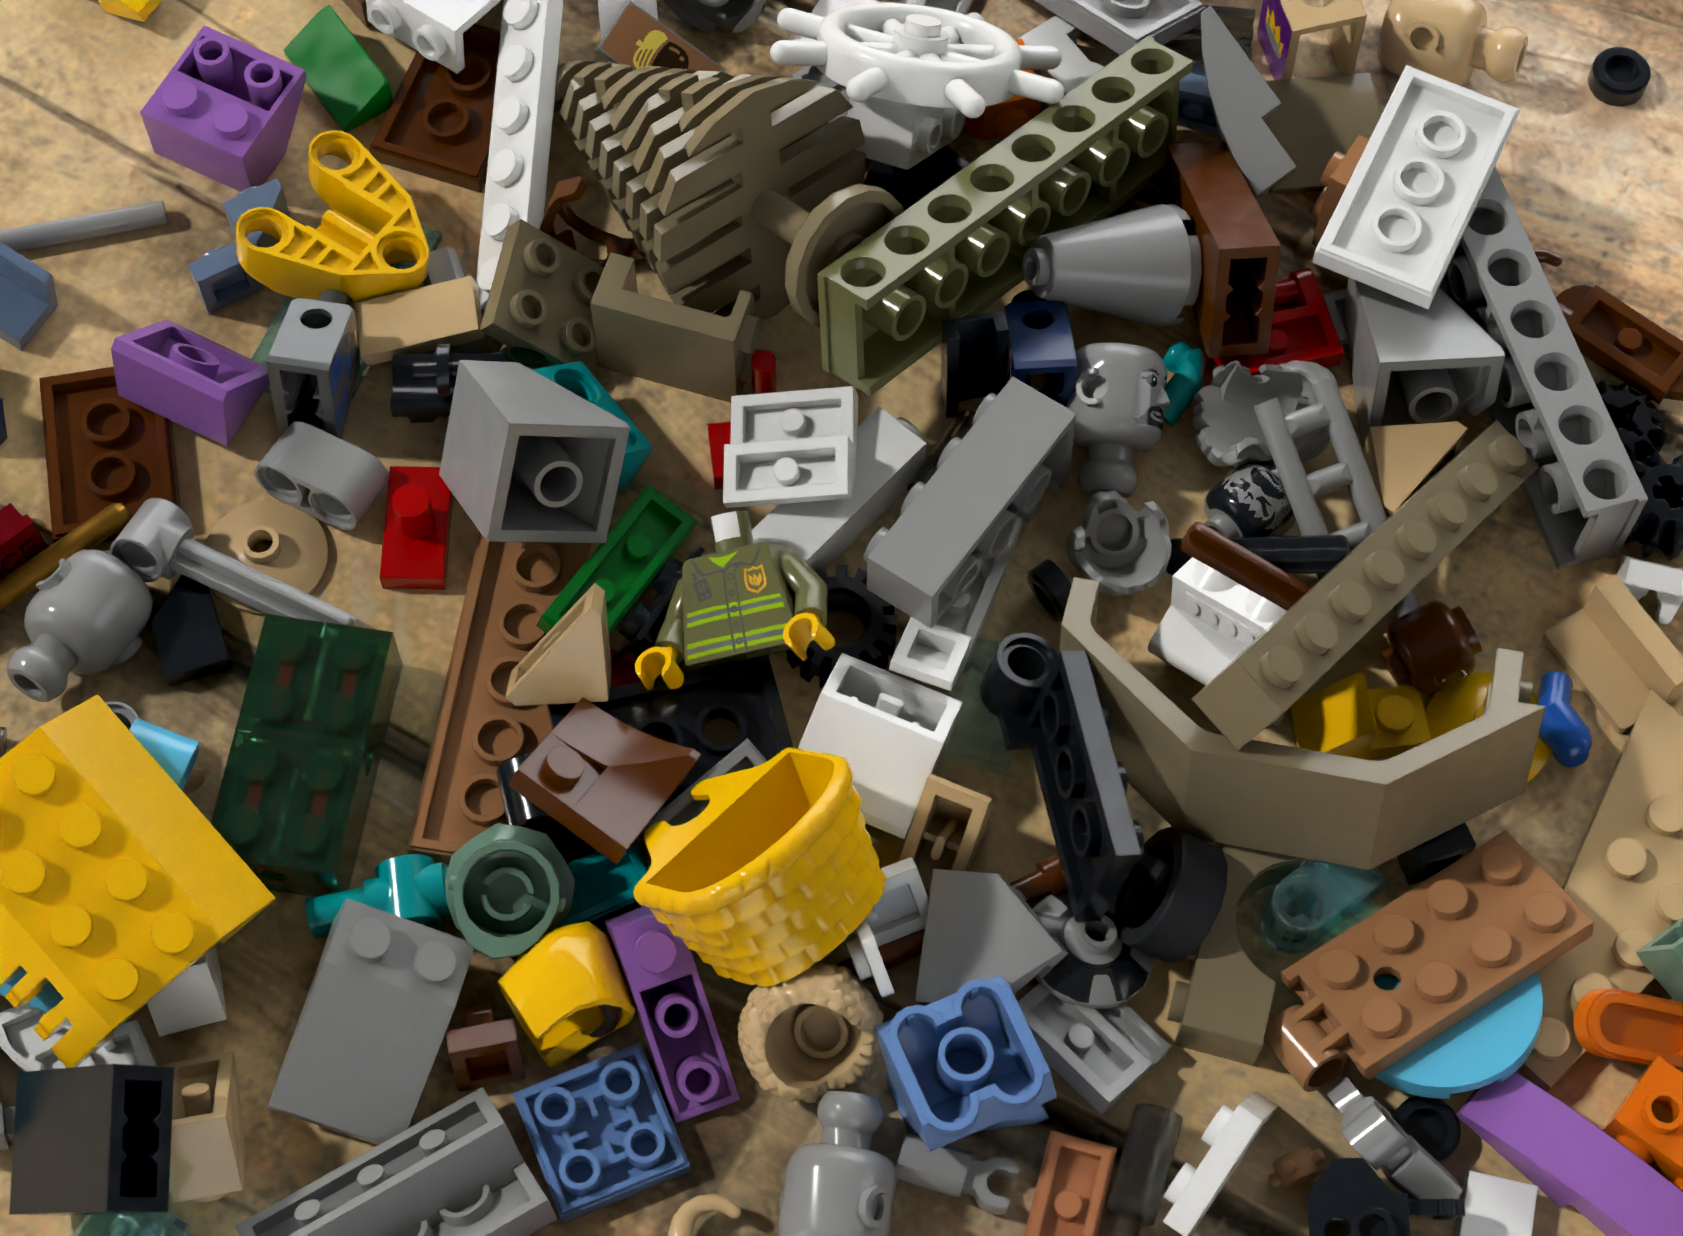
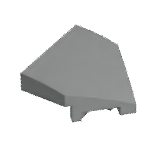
M933 869L915 1002L925 1006L957 993L961 986L971 980H988L998 975L1009 983L1013 994H1015L1047 965L1053 968L1069 953L1059 940L1051 935L1027 904V898L1023 893L1011 886L1001 875Z

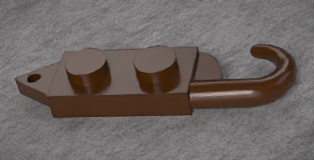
M1533 248L1539 263H1546L1555 267L1562 264V258L1549 250ZM1588 285L1573 286L1562 291L1556 297L1579 350L1583 355L1622 381L1628 380L1630 386L1642 394L1651 392L1652 400L1657 404H1660L1664 398L1683 401L1682 340L1597 285L1594 287Z

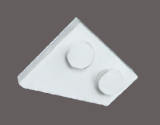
M1254 1091L1237 1106L1235 1111L1226 1105L1220 1108L1201 1140L1211 1146L1208 1153L1197 1169L1186 1162L1163 1196L1174 1204L1163 1220L1165 1224L1183 1236H1189L1196 1229L1244 1158L1245 1152L1262 1126L1267 1124L1277 1109V1105Z

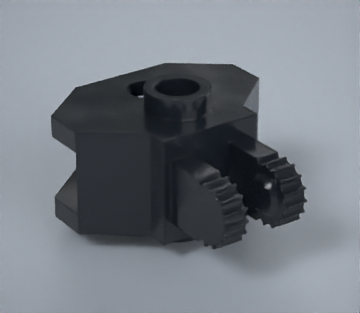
M1334 1158L1307 1194L1309 1236H1326L1325 1229L1334 1222L1346 1225L1350 1231V1236H1410L1409 1219L1431 1218L1434 1221H1452L1457 1217L1465 1216V1201L1463 1199H1408V1193H1393L1363 1158Z

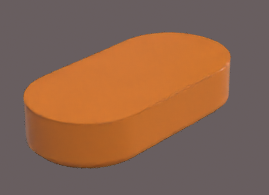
M1603 988L1588 992L1577 1004L1573 1017L1574 1032L1577 1040L1587 1052L1595 1056L1643 1066H1649L1657 1056H1660L1678 1070L1683 1069L1682 1002L1621 989Z

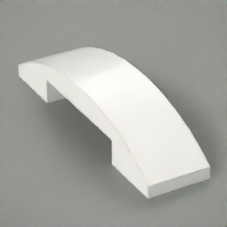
M1017 516L1008 544L995 559L988 558L985 555L979 558L981 560V568L976 580L931 628L910 617L890 661L889 670L949 691L952 690L973 651L995 600L1024 523L1022 518Z

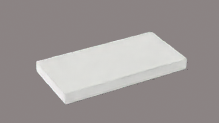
M1406 65L1318 243L1312 263L1429 309L1516 123L1520 109Z

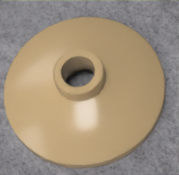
M277 499L252 501L231 510L216 523L205 542V546L310 595L323 580L329 563L328 541L318 520ZM261 542H273L271 547L265 552L258 553L251 550ZM212 589L214 594L231 608L249 614L265 615V613Z

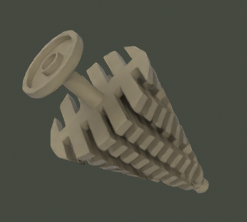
M558 59L553 111L562 121L561 124L568 134L575 140V145L589 164L616 212L618 211L623 224L628 232L632 233L642 253L645 252L650 267L655 274L658 273V278L675 304L727 317L732 313L740 290L753 293L754 316L761 317L764 320L777 315L786 306L791 304V307L805 320L820 328L817 274L904 212L903 205L889 192L880 187L858 184L864 180L866 153L854 150L865 143L860 120L842 115L829 123L830 120L853 108V106L837 89L817 86L810 91L808 90L822 81L743 73L734 77L722 71H694L660 66L640 67L633 71V66L626 64L597 63L576 59L564 63Z

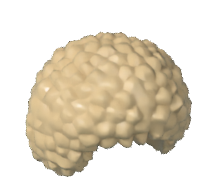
M818 961L801 974L787 981L780 982L776 986H757L749 994L748 1002L743 1007L739 1017L740 1022L737 1029L739 1031L738 1044L751 1075L759 1082V1086L764 1091H768L770 1094L786 1099L789 1102L796 1100L818 1102L827 1091H847L849 1086L858 1085L862 1077L869 1075L871 1071L870 1065L874 1063L876 1056L881 1052L874 1027L883 1023L884 1014L879 1009L870 991L853 975L849 968L844 966L839 967L834 964H824Z

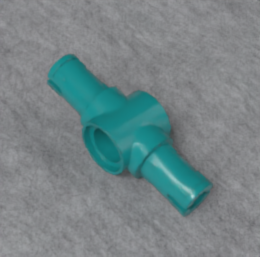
M422 854L396 856L379 863L374 868L375 877L364 879L363 887L314 898H306L305 909L311 934L314 935L315 939L329 934L333 920L346 898L439 930L443 926L442 916L451 915L446 903L445 878L448 867L446 868L443 862L434 864L431 857Z

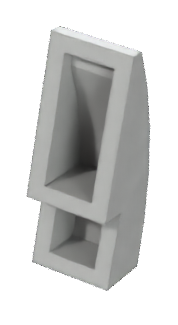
M1210 5L1201 12L1202 59L1208 95L1223 141L1257 200L1294 173L1297 166L1264 122L1280 110V100Z

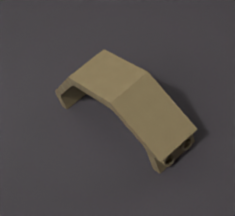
M1073 578L1061 624L1060 651L1086 650L1100 704H1105L1110 712V740L1116 761H1120L1124 765L1127 782L1171 826L1205 841L1371 870L1525 792L1546 706L1530 704L1533 681L1521 679L1524 652L1497 648L1492 683L1488 685L1484 713L1481 717L1390 759L1372 761L1250 740L1237 750L1224 735L1212 733L1199 727L1096 633L1100 581Z

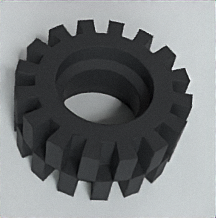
M836 565V576L828 577L825 567L815 569L814 571L827 584V612L831 610L852 612L859 617L864 630L860 638L850 645L833 646L827 651H824L819 644L807 646V659L804 661L792 650H788L787 661L792 669L799 665L800 677L808 683L814 675L818 676L820 688H823L841 653L885 669L888 665V655L893 656L895 648L897 615H894L895 606L867 590V572L858 568L855 578L847 577V565Z

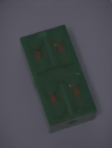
M272 614L265 615L211 824L268 890L318 897L349 890L403 666L393 632Z

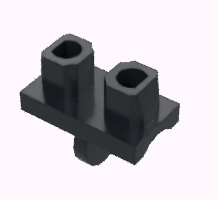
M437 344L436 354H393V386L390 401L392 417H408L411 423H430L437 417L449 416L459 360L506 362L504 352L453 353L451 344Z

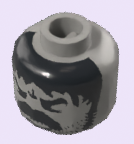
M1256 463L1242 465L1215 485L1204 499V511L1208 519L1205 525L1226 537L1282 536L1296 522L1278 471L1272 465H1265L1264 467Z

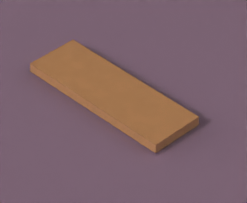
M479 533L408 842V854H422L431 857L435 862L450 863L451 855L473 837L497 823L508 825L496 771L506 761L532 753L552 731L547 704L515 706L505 698L511 671L546 635L544 631L536 626L539 619L600 543L486 541L482 534Z

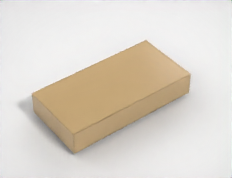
M472 275L355 303L360 355L367 366L393 360V354H421L436 350L437 344H451L455 346L485 338L484 333L480 331L482 313L478 284Z

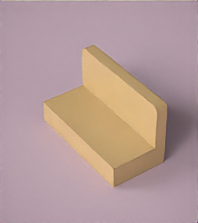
M1616 574L1594 587L1581 610L1547 629L1543 636V641L1618 734H1623L1633 728L1643 701L1651 689L1669 705L1677 701L1683 694V656Z

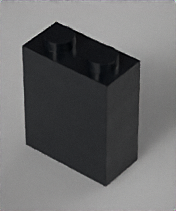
M107 1064L17 1072L9 1215H100L168 1212L174 1067Z

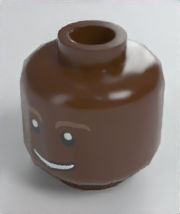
M1435 600L1393 620L1387 628V638L1391 647L1380 653L1397 686L1409 681L1422 695H1431L1472 674L1476 666L1474 655L1482 652V647L1462 608L1457 606L1450 609L1443 602Z

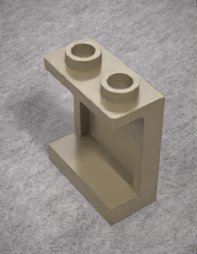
M610 252L590 302L599 367L730 403L731 396L741 395L745 383L752 385L751 358L755 352L762 350L756 348L761 331L762 318L754 316L752 292L740 290L732 313L727 317L638 294L634 258Z

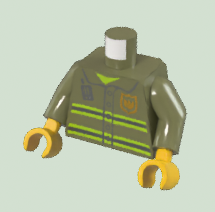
M733 511L715 515L710 518L716 553L684 561L682 578L677 581L654 647L640 654L635 663V671L647 690L654 688V681L661 673L669 689H677L684 682V674L678 666V663L682 662L683 659H685L686 666L708 668L792 650L804 661L807 659V646L819 644L824 651L830 650L835 644V639L825 627L827 624V584L799 553L791 551L787 545L769 541L754 543L748 511Z

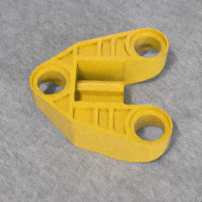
M330 130L322 132L314 137L309 144L308 177L311 186L318 196L333 210L328 209L323 214L321 224L316 230L309 225L305 227L284 213L270 207L249 209L239 217L236 223V255L239 264L245 272L273 291L296 299L318 300L321 292L325 290H338L347 294L353 300L355 307L357 302L416 289L427 276L429 247L411 196L354 136L343 131ZM331 154L340 157L349 166L340 170L329 169L323 166L319 159L323 155ZM253 231H261L270 234L279 242L267 248L257 247L247 240V236ZM402 261L417 263L408 269H396L390 266L393 263Z

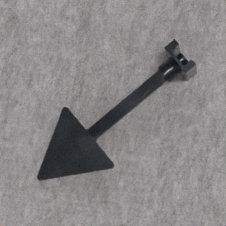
M948 145L908 170L873 160L863 185L884 189L903 205L904 210H907L970 163ZM1003 310L942 321L941 403L946 418L958 416V401L986 397L989 393L998 395L1007 384L1009 327Z

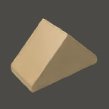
M1458 421L1370 427L1362 452L1387 518L1458 454L1468 428Z
M594 583L511 671L505 697L515 706L578 703L582 697L590 702H608L612 668L604 589Z
M931 773L927 777L899 861L912 856L928 900L933 869L971 871L988 832L992 798Z

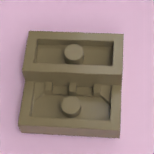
M1370 73L1266 81L1280 100L1281 107L1280 110L1264 122L1297 166L1294 173L1269 190V195L1323 190L1325 186L1320 184V179L1335 152L1338 151L1345 155L1358 135L1370 139L1381 117Z

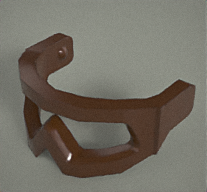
M581 176L557 182L540 225L542 232L577 251L571 229L555 234L553 225L555 216L558 213L568 226L581 235L607 246L606 259L589 258L601 266L605 267L610 252L634 258V261L646 258L645 252L642 253L634 238H622L590 225L574 213L568 202L581 199L588 185Z

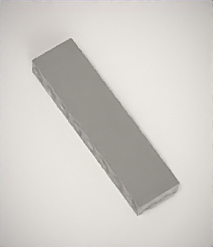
M1495 167L1439 287L1503 348L1505 359L1496 401L1487 410L1492 422L1494 423L1498 420L1510 435L1522 443L1526 452L1540 466L1521 484V488L1557 569L1603 557L1608 559L1614 558L1620 552L1647 503L1648 497Z

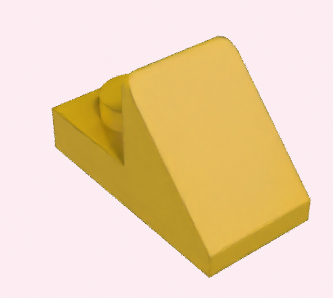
M1356 673L1297 700L1289 708L1297 748L1368 760L1397 756L1431 740L1421 693L1416 690L1413 684L1368 690L1365 674Z

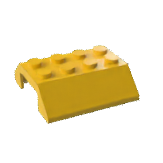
M98 694L39 726L0 758V988L14 979L23 970L27 972L5 996L12 1006L17 1008L33 1000L42 992L45 984L50 981L64 999L44 1014L33 1030L43 1041H46L70 1022L73 1027L51 1047V1050L66 1068L78 1067L115 1036L113 1031L219 942L224 944L276 900L268 888Z

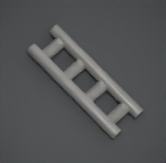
M1333 376L1310 385L1316 401L1313 405L1283 415L1278 399L1274 398L1253 408L1301 535H1343L1348 538L1352 551L1387 519ZM1326 427L1339 462L1306 475L1293 439ZM1348 486L1361 522L1328 534L1315 498ZM1326 574L1316 575L1318 577V580L1320 581ZM1414 588L1394 606L1397 618L1421 607Z

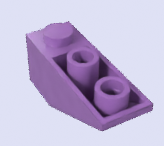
M645 906L604 920L631 991L636 1009L635 1013L675 1123L740 1100L691 950L687 948L680 937L672 934L666 924L658 922L651 910Z

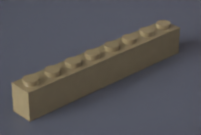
M1496 420L1418 489L1201 689L1192 700L1237 750L1242 748L1285 713L1540 466L1526 452L1522 443L1510 435Z

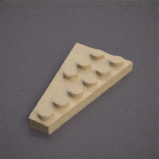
M1652 689L1643 701L1630 736L1615 764L1616 768L1603 798L1598 803L1562 886L1569 897L1594 922L1592 936L1537 971L1543 993L1541 1027L1532 1052L1518 1071L1527 1080L1546 1092L1586 1051L1577 1040L1573 1026L1574 1012L1581 998L1592 990L1603 988L1641 993L1655 977L1641 962L1636 951L1683 918V716Z

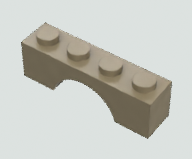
M1221 843L1220 849L1223 850L1228 864L1227 887L1222 906L1210 932L1199 947L1185 958L1193 960L1189 983L1176 981L1167 1020L1179 1023L1174 1045L1253 1066L1263 1045L1276 982L1260 971L1244 952L1236 929V910L1244 900L1260 889L1275 884L1294 882L1304 858Z

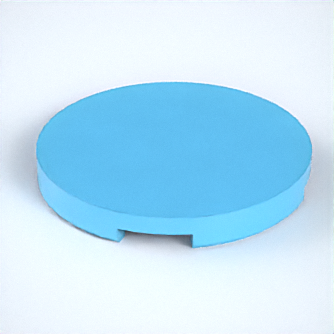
M1538 973L1532 974L1374 1077L1402 1092L1435 1099H1450V1094L1475 1090L1495 1081L1502 1083L1513 1075L1527 1060L1539 1036L1543 1011V993ZM1380 975L1374 980V983L1382 990H1393L1399 986L1400 981L1393 975Z

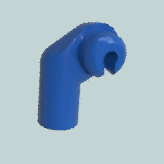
M1551 671L1545 673L1540 681L1537 705L1546 706L1539 736L1553 750V757L1559 764L1566 767H1576L1582 765L1589 756V750L1592 746L1590 729L1570 705L1573 688L1572 679L1564 672Z

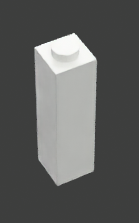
M879 406L858 426L856 463L851 498L778 504L751 530L753 542L769 541L785 544L791 551L799 553L814 570L822 567L827 569L924 473L926 442L922 434L907 419L902 417L895 419Z

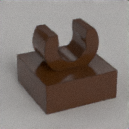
M491 1002L464 1007L467 1027L446 1031L448 1053L458 1091L462 1092L526 1079L514 1018L494 1022Z

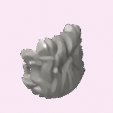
M1297 360L1280 365L1264 364L1258 369L1262 375L1252 376L1248 368L1241 366L1239 361L1230 362L1226 366L1222 364L1213 370L1212 384L1200 389L1193 397L1194 402L1197 404L1192 409L1197 415L1192 418L1193 425L1196 430L1200 431L1195 434L1194 442L1196 446L1207 457L1208 461L1215 466L1234 465L1238 468L1247 463H1256L1261 466L1272 465L1276 467L1253 407L1277 398L1283 415L1313 405L1316 401L1310 385L1333 377V374L1326 367L1317 363ZM1326 427L1293 439L1302 463L1316 458L1326 449L1330 439Z

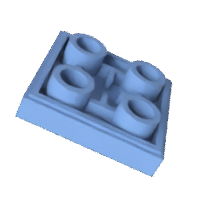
M640 1042L512 1093L562 1225L691 1172L689 1161Z

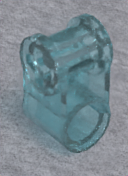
M1307 859L1304 864L1282 879L1274 889L1271 902L1262 914L1260 922L1262 934L1267 942L1278 951L1288 954L1301 953L1311 948V946L1341 922L1349 920L1368 906L1385 889L1389 879L1377 867L1366 870ZM1297 911H1301V912H1302L1301 914H1298V915L1295 916L1294 918L1290 916V915H1292V914H1295Z

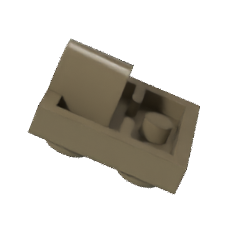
M522 219L507 227L480 331L502 343L500 353L504 352L506 362H519L532 370L582 361L592 375H594L598 357L590 302L604 267Z

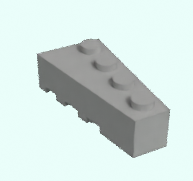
M1015 377L1009 380L998 395L989 393L979 405L973 418V426L963 439L954 437L946 445L938 460L937 471L927 484L920 481L909 491L901 507V516L890 530L882 527L870 540L864 553V560L867 562V590L931 628L976 580L981 568V560L979 558L985 555L988 558L995 559L1005 549L1016 524L1017 516L1028 524L1041 510L1043 502L1040 498L1046 488L1049 487L1057 492L1069 478L1077 413Z

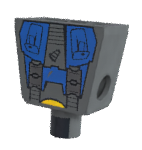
M325 290L319 294L318 300L297 298L290 302L266 360L278 437L281 436L292 422H304L335 437L342 438L360 368L361 356L354 302L347 294L341 291ZM312 375H317L318 383L316 389L310 384Z

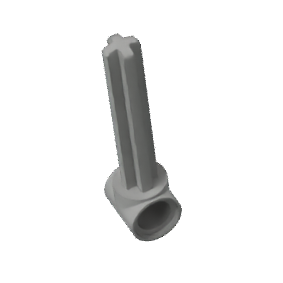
M161 498L147 499L111 544L110 554L127 563L140 575L144 582H155L161 576L171 579L178 572L320 640H332L346 645L355 629L357 619L354 615L193 540L194 528L189 517L180 507L168 500Z

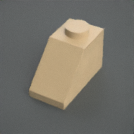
M234 1052L165 1063V1067H174L169 1192L172 1203L192 1199L198 1202H211L225 1197L230 1192L241 1191L243 1189L246 1152Z

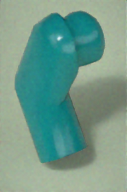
M1185 341L1174 343L1163 359L1167 370L1175 373L1166 386L1170 405L1164 409L1163 421L1172 427L1194 400L1193 397L1196 392L1201 389L1207 366V357L1200 348L1192 349Z

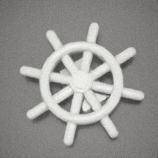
M860 0L858 4L841 7L828 13L825 17L793 8H785L777 16L778 26L783 31L817 41H777L770 49V56L773 62L778 65L816 66L825 76L845 86L846 93L850 98L849 103L853 106V108L848 110L847 117L860 120L865 140L863 145L854 150L866 153V158L906 170L954 141L962 131L965 117L977 118L981 116L985 106L1004 102L1014 94L1048 104H1056L1064 96V87L1059 81L1020 70H1052L1057 68L1062 60V55L1058 48L1043 45H1018L1009 34L985 22L983 16L976 12L965 15L924 5Z

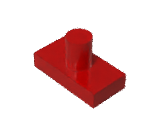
M390 466L379 577L383 589H446L453 494L439 475L440 467Z

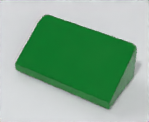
M330 5L321 9L284 49V54L290 63L305 70L307 76L305 83L343 132L347 133L389 109L393 99L388 80Z

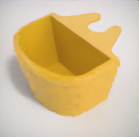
M789 747L756 767L708 778L699 782L692 788L691 795L697 801L710 800L702 813L691 821L678 826H671L666 821H659L651 825L644 832L643 837L652 862L647 873L635 885L633 891L635 900L641 906L649 908L658 922L666 924L672 934L680 937L688 949L696 951L704 963L711 964L718 976L732 978L735 981L748 985L757 984L758 987L776 986L780 982L787 981L806 971L815 962L822 960L833 951L849 934L856 930L871 913L873 906L878 903L886 886L884 882L887 878L879 867V858L871 845V836L865 828L866 820L859 809L862 805L861 797L852 784L853 772L849 762L844 757L830 753Z

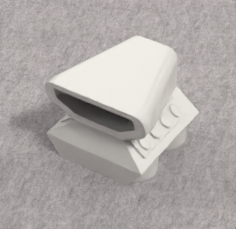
M1192 557L1172 576L1171 605L1150 639L1148 651L1206 686L1280 618L1286 610ZM1285 713L1272 722V724L1278 726L1283 720Z

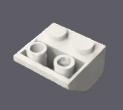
M841 653L819 695L798 749L830 753L844 757L849 762L853 772L852 784L861 797L862 805L859 809L864 815L866 824L905 839L927 777L930 773L935 775L963 702Z

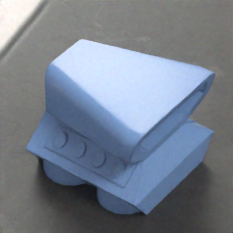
M1000 975L988 980H971L961 986L957 993L925 1006L914 1005L906 1007L898 1012L893 1019L874 1027L887 1065L886 1081L908 1132L920 1136L929 1151H933L977 1131L1037 1124L1049 1118L1043 1103L1057 1098L1051 1071L1009 983Z

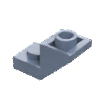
M277 178L260 186L248 187L238 193L236 197L222 203L235 241L236 223L239 217L249 209L270 207L291 218L282 186ZM253 231L247 236V240L257 247L267 248L279 242L270 234L261 231ZM236 242L226 247L214 248L205 253L201 259L188 264L198 296L209 314L254 294L265 287V285L248 275L239 264L236 255Z

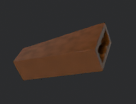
M1224 141L1166 144L1161 197L1163 204H1174L1187 212L1191 220H1182L1187 235H1198L1201 246L1202 275L1199 293L1193 309L1205 351L1209 358L1269 354L1281 245Z

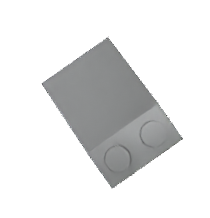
M346 898L333 920L267 1108L375 1145H380L408 1129L455 1009L474 948L468 945L464 939Z

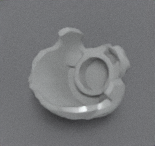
M1100 491L1091 495L1090 502L1085 506L1083 512L1084 527L1079 526L1071 530L1066 541V550L1069 560L1083 576L1089 580L1100 581V592L1109 593L1112 596H1132L1134 593H1140L1145 588L1154 586L1156 581L1161 580L1171 558L1172 543L1169 538L1167 518L1160 506L1154 501L1144 503L1145 508L1138 511L1133 509L1126 498L1120 496L1116 491Z

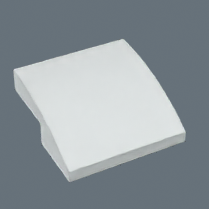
M854 386L731 396L730 444H724L723 504L725 507L850 499L855 473L858 433V394Z

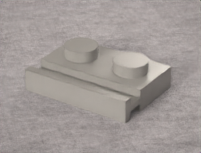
M1041 982L1017 1001L1045 1061L1101 1115L1142 1080L1152 1067L1164 1060L1172 1047L1126 1003L1107 1009L1072 1005L1051 994Z

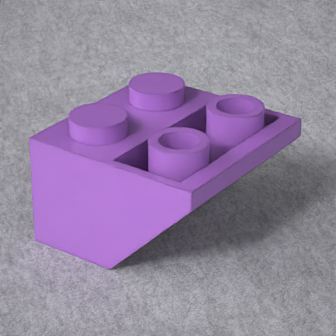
M204 25L140 111L154 153L240 192L248 187L264 184L286 154L307 76L305 70Z

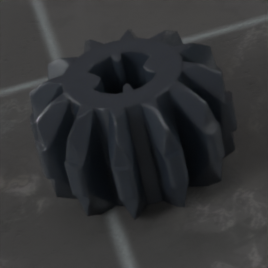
M1656 451L1651 456H1648L1644 464L1636 460L1632 462L1648 497V501L1624 544L1633 541L1643 544V558L1652 555L1655 549L1659 548L1670 562L1678 557L1683 550V454L1674 458L1671 464H1667Z

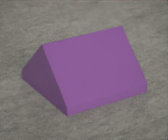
M167 319L116 337L111 348L119 396L228 447L269 385L267 366Z

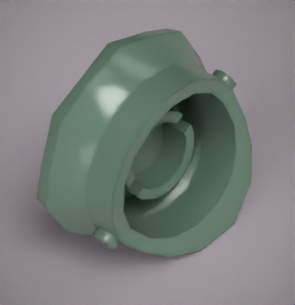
M497 823L470 839L451 855L445 878L446 903L455 927L462 932L468 945L492 960L523 954L537 943L543 935L562 925L572 905L575 879L564 857L545 832Z

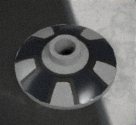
M1068 892L1055 896L1051 894L1034 907L1033 911L1051 935L1059 940L1069 953L1053 968L1047 965L1035 976L1038 982H1041L1051 994L1072 1005L1107 1009L1128 1002L1142 990L1151 974L1153 957L1127 946L1118 939L1115 925L1117 900H1113L1101 921L1075 922ZM1087 934L1097 937L1100 941L1091 939Z

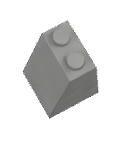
M459 360L439 475L486 541L606 543L630 426L625 421L519 362Z

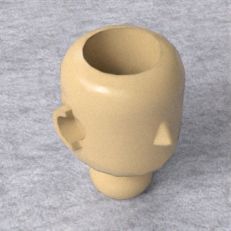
M1391 0L1381 26L1378 59L1386 70L1398 76H1401L1405 66L1408 65L1463 87L1470 79L1474 68L1486 71L1496 81L1510 82L1517 78L1523 65L1528 45V36L1522 30L1513 26H1505L1497 30L1486 27L1487 12L1484 6L1477 0Z

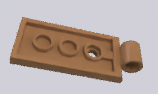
M1505 830L1281 971V980L1289 989H1292L1304 1005L1291 1006L1274 1017L1266 1027L1264 1042L1306 1092L1317 1091L1332 1082L1346 1066L1348 1056L1356 1064V1068L1360 1073L1370 1080L1590 938L1593 933L1594 922ZM1380 975H1393L1399 979L1400 984L1393 990H1382L1375 985L1374 980Z

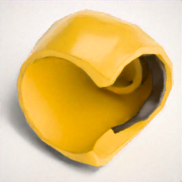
M578 922L560 926L543 935L537 943L519 955L507 972L498 980L500 990L513 1014L549 1068H554L566 1062L589 1045L625 1026L632 1020L636 1010L631 991L610 936L590 922Z

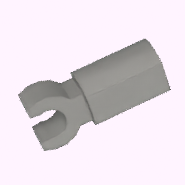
M907 1133L896 1169L898 1180L959 1199L962 1193L973 1196L978 1206L984 1211L994 1215L1007 1214L1010 1199L993 1194L988 1189L987 1183L996 1176L1016 1181L1020 1165L1012 1159L1005 1157H992L981 1162L972 1159L973 1152L950 1145H944L929 1151L920 1136Z

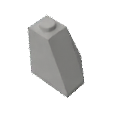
M1349 278L1344 304L1346 331H1348L1349 336L1348 348L1362 449L1370 427L1452 422L1467 411L1475 417L1495 403L1505 359L1503 348L1443 290L1438 288L1429 309H1425Z

